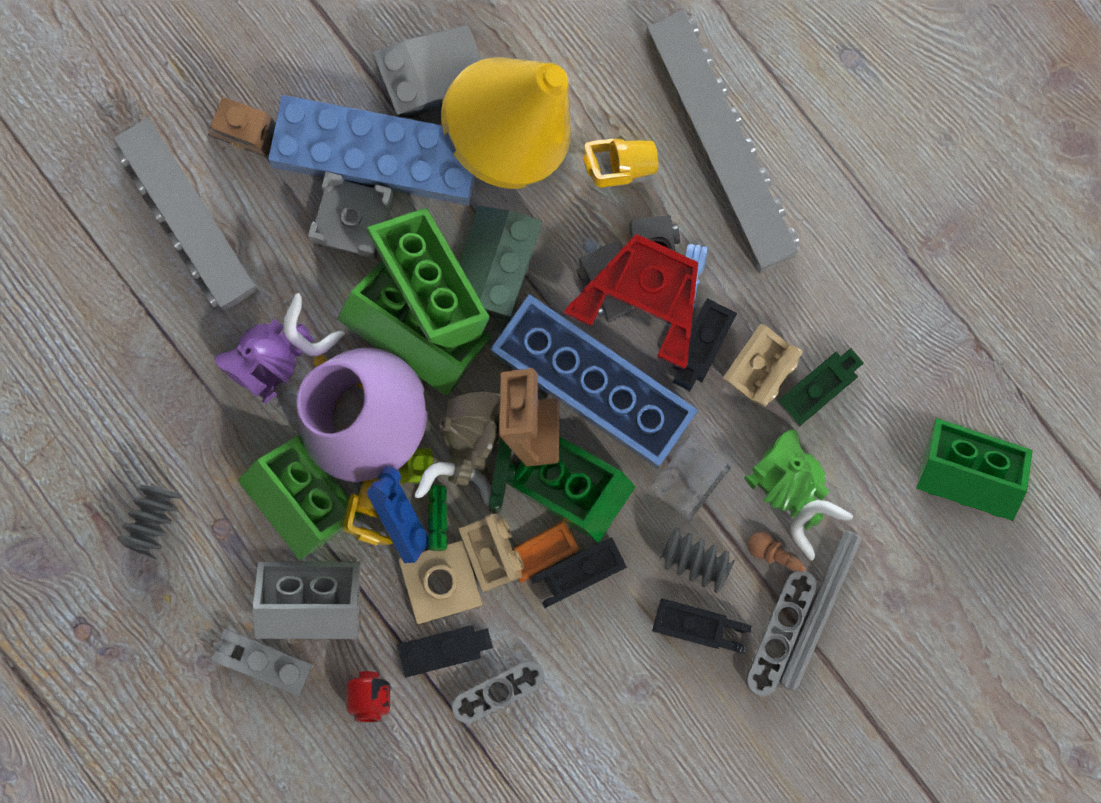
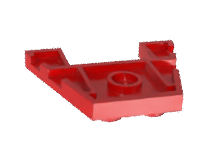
M636 234L596 278L583 289L577 298L566 307L564 315L592 327L605 297L608 295L671 324L657 357L685 370L688 363L698 262Z

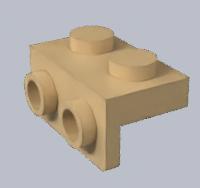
M760 324L722 379L749 401L766 406L768 402H771L778 395L779 386L786 376L795 370L799 362L798 359L803 351L796 346L788 344L766 325Z
M491 514L484 519L459 528L482 592H487L523 577L520 571L524 569L523 562L518 551H513L508 540L511 537V531L505 518L500 519L499 514Z

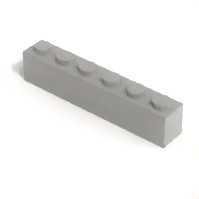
M149 117L114 137L119 146L114 150L115 154L124 167L131 165L135 171L136 176L131 178L141 195L148 192L154 201V204L149 206L159 223L166 220L172 232L167 234L168 238L177 251L185 250L190 258L185 264L195 280L202 277L208 287L203 290V293L214 308L219 305L226 312L258 292L257 287Z

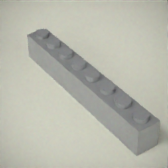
M683 10L647 26V39L758 273L794 258L798 253L797 247L800 246L798 236L792 227L787 229L782 218L786 215L784 207L778 197L773 199L768 189V186H771V181L764 167L758 168L754 156L757 155L755 146L750 137L744 138L739 128L743 125L742 119L735 107L731 109L725 98L729 95L727 87L721 77L716 79L711 69L714 66V61L708 48L702 49L697 39L700 36V32L695 20L692 17L688 19Z

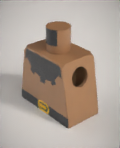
M222 97L208 136L268 158L276 122L263 111ZM263 128H265L264 134L261 138Z

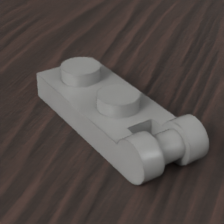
M224 628L220 637L223 639L219 651L214 652L212 661L296 696H301L313 667L312 664ZM236 645L245 648L240 660L231 657Z

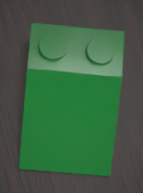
M560 436L559 461L557 463L526 467L521 462L515 471L513 484H508L561 521H564L597 543L600 542L636 488L622 471Z

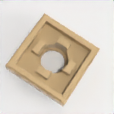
M463 540L448 544L445 551H424L415 563H404L402 558L398 559L417 625L483 606ZM440 569L449 572L453 578L452 588L449 592L442 595L433 593L428 587L430 574Z

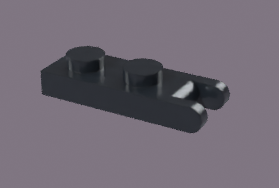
M611 537L529 579L532 584H536L545 578L553 594V597H549L541 602L545 609L626 569L627 566Z

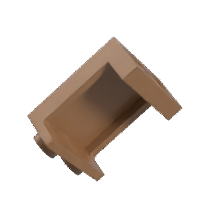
M534 368L501 372L499 436L526 467L553 464L559 461V401L556 398L538 399V373Z

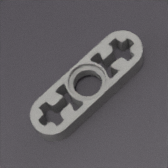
M523 662L458 695L452 705L453 714L460 722L473 723L538 690L544 682V671L535 662ZM528 667L530 671L537 670L539 676L535 678L536 684L531 687L528 683L517 686L522 693L515 696L513 686L506 679V676L513 673L514 680L523 676L522 669ZM495 682H502L508 687L509 694L503 702H494L489 697V687ZM482 689L484 699L491 708L484 711L482 704L474 709L475 715L469 718L467 714L461 715L458 711L462 707L461 700L467 698L469 702H473L479 699L475 692Z

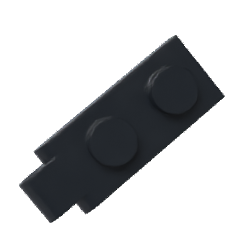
M708 298L706 299L691 329L687 366L685 370L675 365L672 366V368L678 370L672 383L690 392L696 380L701 383L703 382L737 315L736 312Z
M473 625L397 644L405 678L480 659V651L493 648L488 628L475 631Z

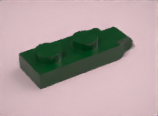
M852 348L842 356L836 351L777 402L797 426L800 427L858 378L854 371L863 365L864 362Z
M501 437L488 506L490 512L494 514L502 510L506 483L513 484L516 464L510 463L512 450Z

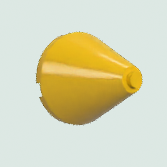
M499 57L483 59L465 68L448 87L441 110L444 135L449 134L451 142L456 149L453 153L456 159L478 179L501 188L519 189L524 188L528 184L541 182L546 179L564 160L571 139L569 81L566 72L554 63Z

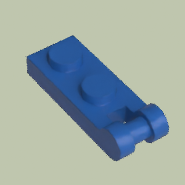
M386 466L378 475L379 481L373 482L367 490V495L403 562L415 563L428 545V536L399 483L401 480L400 473L395 468Z

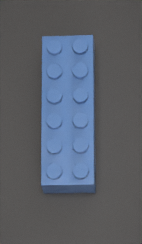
M286 95L281 96L268 159L272 168L324 178L325 172L341 175L344 181L369 187L379 185L391 188L395 192L468 206L475 178L454 156L453 153L456 149L451 142L449 134L444 135L442 125Z
M530 294L490 349L493 357L512 370L534 368L538 373V388L551 397L556 398L567 408L657 470L698 412L695 407Z

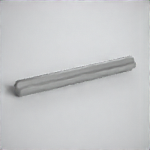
M845 531L842 535L781 677L780 684L788 689H798L861 542V537L856 533Z

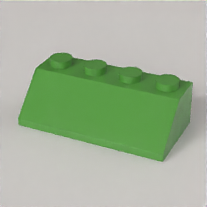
M427 207L367 227L366 232L428 342L453 348L481 337L490 317Z
M382 260L351 291L336 319L376 348L393 353L403 359L412 367L418 377L445 396H448L463 379L491 339V336L483 331L480 338L453 348L428 342Z

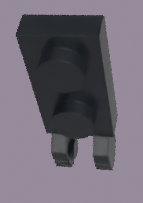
M660 598L652 632L714 649H719L720 647L745 654L746 646L742 643L722 640L721 637L724 627L745 634L751 632L752 626L727 619V616Z

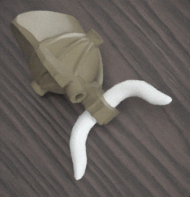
M486 391L471 392L447 400L446 417L443 416L440 419L439 428L443 430L447 449L453 457L449 462L432 464L423 473L415 493L416 498L423 497L430 490L437 476L447 475L449 476L448 481L454 484L467 486L469 480L474 482L480 489L484 504L488 508L492 487L486 476L477 469L485 468V458H488L492 446L500 439L499 422L496 421L497 411L500 406V394Z

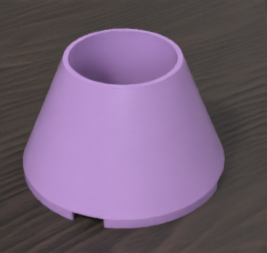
M378 348L348 350L313 369L303 380L297 396L300 436L310 458L326 473L349 482H362L378 478V475L386 466H391L398 470L414 454L426 428L428 412L425 411L423 394L425 390L420 378L403 359ZM362 383L365 392V402L360 416L349 428L336 433L333 426V410L338 398L349 387Z

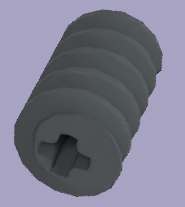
M154 484L140 485L138 489L146 497L134 498L133 502L141 509L140 511L130 510L128 512V515L135 520V523H124L123 528L130 535L118 536L117 540L126 548L156 559L149 550L161 549L162 546L154 538L155 536L165 537L167 535L160 527V524L172 523V520L165 514V511H176L177 507L170 499L182 498V496Z
M675 527L660 559L662 557L665 558L664 569L668 570L676 563L677 575L681 576L688 569L690 570L689 581L693 582L701 575V586L705 588L711 581H714V593H718L722 589L735 559L729 563L728 551H724L719 557H716V545H712L707 551H704L705 540L703 539L692 545V534L690 533L679 539L680 528Z

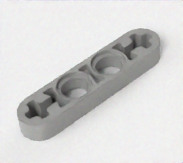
M794 571L788 575L747 674V687L755 695L765 696L771 694L780 681L816 591V580L807 571ZM801 576L806 578L805 584L810 586L809 591H802L797 600L804 601L802 608L793 602L784 601L785 595L793 598L796 588L791 585L792 580H799ZM785 607L792 608L797 613V621L792 627H784L778 620L780 610ZM771 639H778L784 645V653L778 659L770 658L766 654L765 647ZM761 657L767 663L778 664L779 667L777 672L772 668L769 669L767 679L771 681V685L769 687L763 686L761 690H758L756 688L757 682L753 680V676L755 674L761 675L765 665H758Z

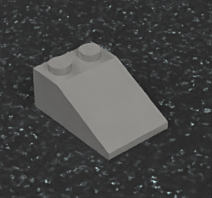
M468 25L405 40L373 52L375 63L396 117L406 119L442 107L446 91L453 80L465 68L482 60Z

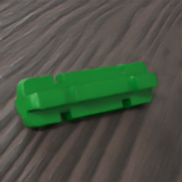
M431 485L428 491V499L431 502L428 504V530L431 533L428 535V546L431 551H445L447 549V534H444L447 532V504L444 502H447V488L444 485Z

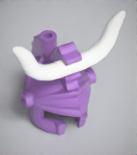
M299 293L295 294L284 317L283 325L275 319L269 325L266 323L262 325L256 324L250 330H246L245 334L239 338V344L235 349L219 353L215 356L216 364L222 372L240 386L249 389L256 397L258 395L263 397L262 401L265 404L277 395L273 391L277 384L282 382L287 384L289 382V378L293 375L297 364L294 360L296 356H301L302 353L308 356L324 354L345 335L344 332L337 331L329 334L318 343H311L314 341V338L310 335V330L301 323L296 326L302 308V298Z

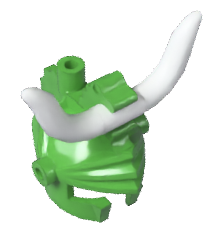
M789 430L781 434L763 455L762 460L751 469L754 473L750 476L746 475L744 478L752 490L758 485L765 491L766 496L763 499L765 503L768 502L771 507L778 508L783 512L786 509L790 510L791 517L794 518L790 527L793 541L811 561L814 559L815 553L813 546L804 535L803 527L808 530L811 526H817L823 519L821 513L838 520H851L853 518L851 513L828 501H822L830 491L824 486L826 483V473L821 468L820 462L812 454H806L802 451L799 435L796 430Z

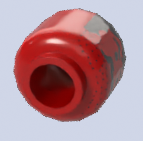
M361 671L359 672V678L348 681L346 685V711L354 716V721L380 722L381 717L390 712V683L385 679L379 678V672Z

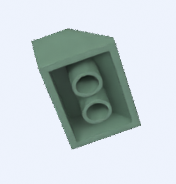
M478 206L459 265L488 315L510 322L541 232L542 220L511 210Z

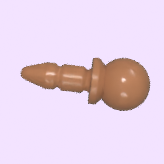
M756 532L749 538L748 550L755 558H765L769 564L776 561L793 571L804 572L806 570L804 564L797 557L791 556L790 553L781 549L782 543L779 541L774 542L768 533Z

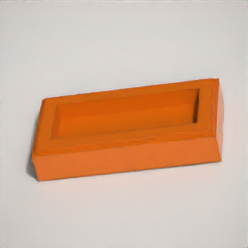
M564 521L512 549L513 551H518L524 569L520 570L523 577L518 580L522 583L580 551Z

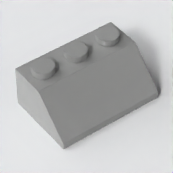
M258 562L252 608L255 639H358L360 620V562Z

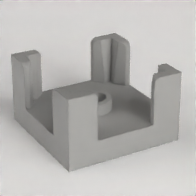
M325 172L322 183L323 196L316 221H312L308 234L310 242L376 260L378 251L366 229L369 226L387 221L393 199L392 189L375 185V189L344 181L341 175Z

